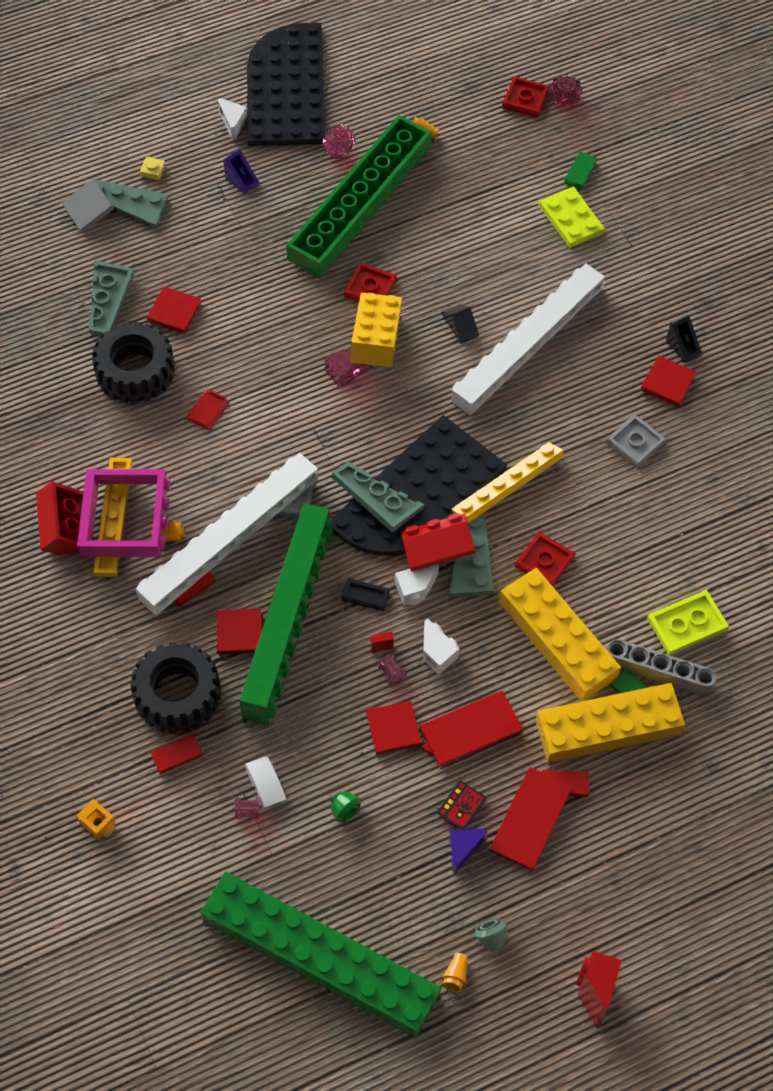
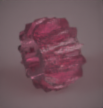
M568 74L565 77L559 75L558 78H554L549 88L551 101H555L556 105L563 104V107L567 104L572 107L574 103H578L580 95H582L580 81L576 80L575 76L568 77Z
M343 124L335 125L334 129H330V132L325 134L326 138L322 141L325 152L335 159H342L345 154H349V151L353 149L352 145L356 142L353 131Z

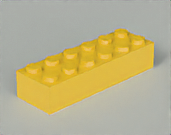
M537 568L501 590L500 605L581 702L595 695L619 676L621 666Z
M672 683L539 710L535 720L547 764L679 736L685 727Z

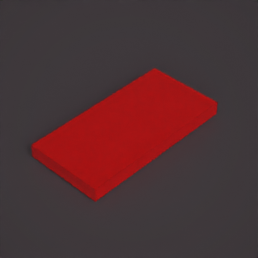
M503 691L421 724L419 727L425 741L428 742L439 768L523 732V728Z
M529 766L489 851L533 871L570 794L572 786Z

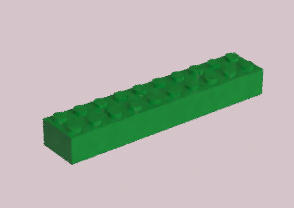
M398 115L287 243V260L321 278L431 148V131Z
M303 503L239 700L243 720L269 726L271 718L275 719L278 705H275L277 697H282L284 690L283 678H287L289 675V659L295 656L297 648L295 640L296 637L300 638L303 625L301 621L302 618L307 617L309 610L307 602L309 598H313L315 591L313 583L315 579H319L321 572L319 564L326 557L327 548L325 545L332 538L333 529H331L333 518H330L329 509Z
M226 871L200 912L202 922L416 1039L440 996V986Z

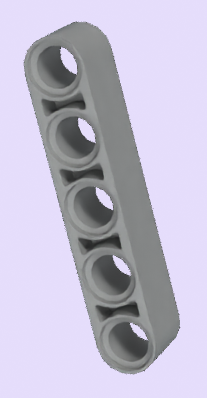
M619 639L610 641L607 646V651L621 666L620 670L624 671L627 669L633 674L664 684L672 683L673 687L703 696L708 695L715 684L716 674L710 668ZM612 651H617V652H619L621 655H619V656L614 655V654L612 653ZM634 658H639L643 662H636L634 661ZM656 665H661L665 669L660 670L656 668ZM678 672L685 673L686 677L678 675ZM700 679H705L709 684L702 683Z

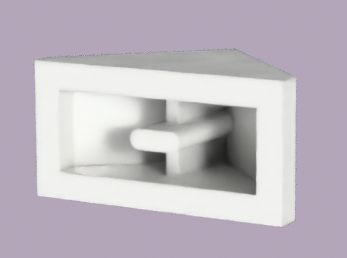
M218 99L220 116L232 141L236 140L247 122V108L224 99Z

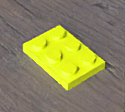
M574 186L543 199L539 203V207L569 248L604 233L605 228Z
M707 590L647 616L648 622L668 655L725 632L729 628V625Z

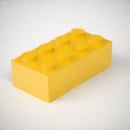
M361 293L351 342L350 363L392 367L400 322L402 297Z

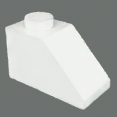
M439 564L413 572L407 569L395 573V585L403 606L408 604L416 605L425 600L438 576Z

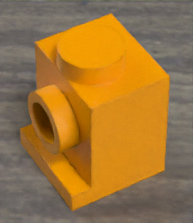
M94 799L76 815L79 824L85 827L98 840L103 836L105 838L109 837L115 830L114 824L116 822L114 816ZM98 821H101V823L96 827L95 824Z

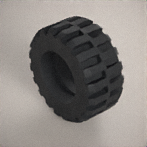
M125 322L122 326L118 327L116 325L111 328L110 332H104L102 339L99 338L95 343V348L92 352V362L96 381L105 394H109V397L114 400L120 399L122 403L130 401L132 404H139V401L148 402L151 401L152 397L157 398L160 396L162 390L166 391L169 383L173 381L175 363L170 341L166 335H163L161 330L158 328L153 329V326L150 324L142 325L141 322L129 324V322ZM130 355H144L152 359L146 367L137 371H124L116 367L121 359Z
M175 641L169 642V645L164 647L163 644L157 645L155 651L149 650L144 654L145 659L140 658L136 663L137 669H134L131 675L132 682H130L137 712L141 718L145 719L147 725L150 727L155 725L156 730L164 732L167 729L169 734H177L178 730H183V733L190 732L189 728L191 727L198 729L202 726L203 720L209 721L211 719V711L215 712L219 706L218 700L221 698V686L215 662H212L207 652L202 654V649L196 645L191 648L189 643L182 642L181 645H176ZM172 674L191 676L198 683L196 690L190 697L178 702L164 701L157 697L154 691L162 679Z

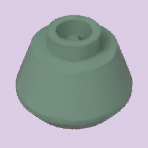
M501 919L483 922L476 928L475 937L485 948L497 950L504 945L507 939V924Z

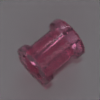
M394 655L384 657L377 664L379 670H383L388 678L387 682L389 685L400 682L406 676V672L401 670L396 663Z
M235 798V819H239V817H254L256 820H259V798L255 800Z

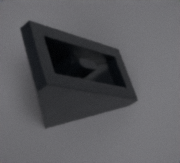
M458 304L441 312L460 344L479 337L469 306Z
M689 315L670 324L666 341L684 362L702 353Z

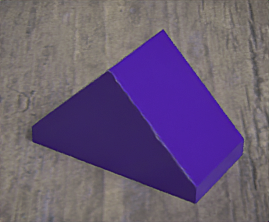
M237 149L223 159L225 178L243 194L260 183L240 149Z
M484 828L450 830L451 867L455 874L486 840L488 831Z

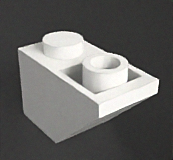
M426 619L424 621L423 660L439 675L458 659L459 646L454 639L448 638L443 633L442 628L437 623H432L429 619Z

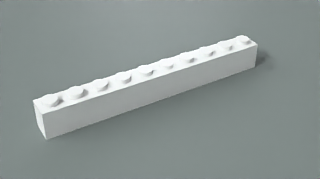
M584 264L580 269L577 268L568 281L564 280L555 293H550L546 301L534 309L531 316L524 318L515 331L511 330L502 343L496 344L493 351L488 356L485 355L475 369H470L461 382L458 381L451 389V401L469 415L473 414L603 289L605 276L588 264Z
M301 453L289 458L285 465L279 470L272 472L264 483L258 484L253 489V492L247 497H242L235 507L225 511L218 521L208 525L201 535L191 539L183 550L174 553L171 560L164 565H160L148 579H143L136 588L138 599L154 615H158L318 480V468Z

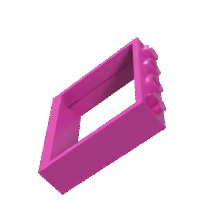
M86 469L77 544L81 557H161V549L166 544L163 529H167V516H165V510H169L167 491L171 490L170 478H167L165 469ZM99 484H157L151 541L92 540Z

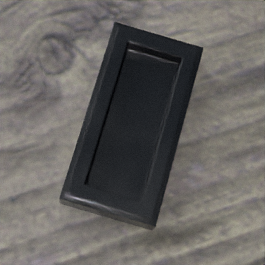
M347 578L341 601L384 611L390 589Z

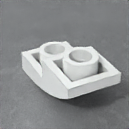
M267 756L245 764L251 784L256 788L262 808L286 800L276 772Z

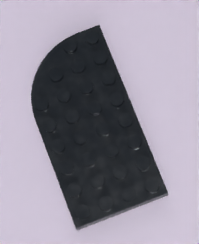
M322 22L291 23L281 26L265 34L251 49L247 60L248 146L325 144Z
M442 415L374 478L379 482L383 481L389 484V488L398 493L401 491L407 494L408 499L414 502H421L424 504L423 510L394 532H391L353 498L332 517L331 529L345 543L362 552L380 556L406 554L402 531H405L410 526L416 525L419 527L426 525L427 522L434 519L443 520L448 518V516L453 514L452 508L498 478L507 469V464L450 419Z

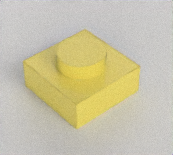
M146 157L140 170V176L160 180L165 168V161Z

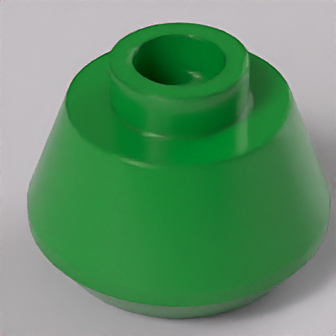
M347 791L344 793L338 792L330 801L332 803L330 808L337 822H346L361 806L360 798Z

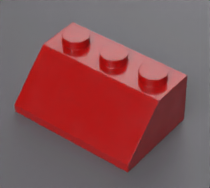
M51 481L36 492L40 550L56 555L80 553L77 544L83 491Z
M455 513L446 519H434L427 522L426 525L419 527L414 525L402 531V539L411 572L476 553L465 513Z
M592 951L590 958L585 957L576 985L580 987L578 996L593 1024L600 1028L611 1001L622 960Z

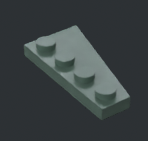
M95 180L119 214L132 216L135 221L148 223L151 228L157 230L168 201L167 194Z
M94 260L89 334L102 337L104 332H110L111 328L114 327L134 275L133 268Z
M346 462L332 472L331 478L391 532H394L424 508V504L421 502H414L408 499L407 494L389 488V484L371 478V474L350 462Z
M485 513L468 523L476 553L455 559L449 598L493 595L494 589Z

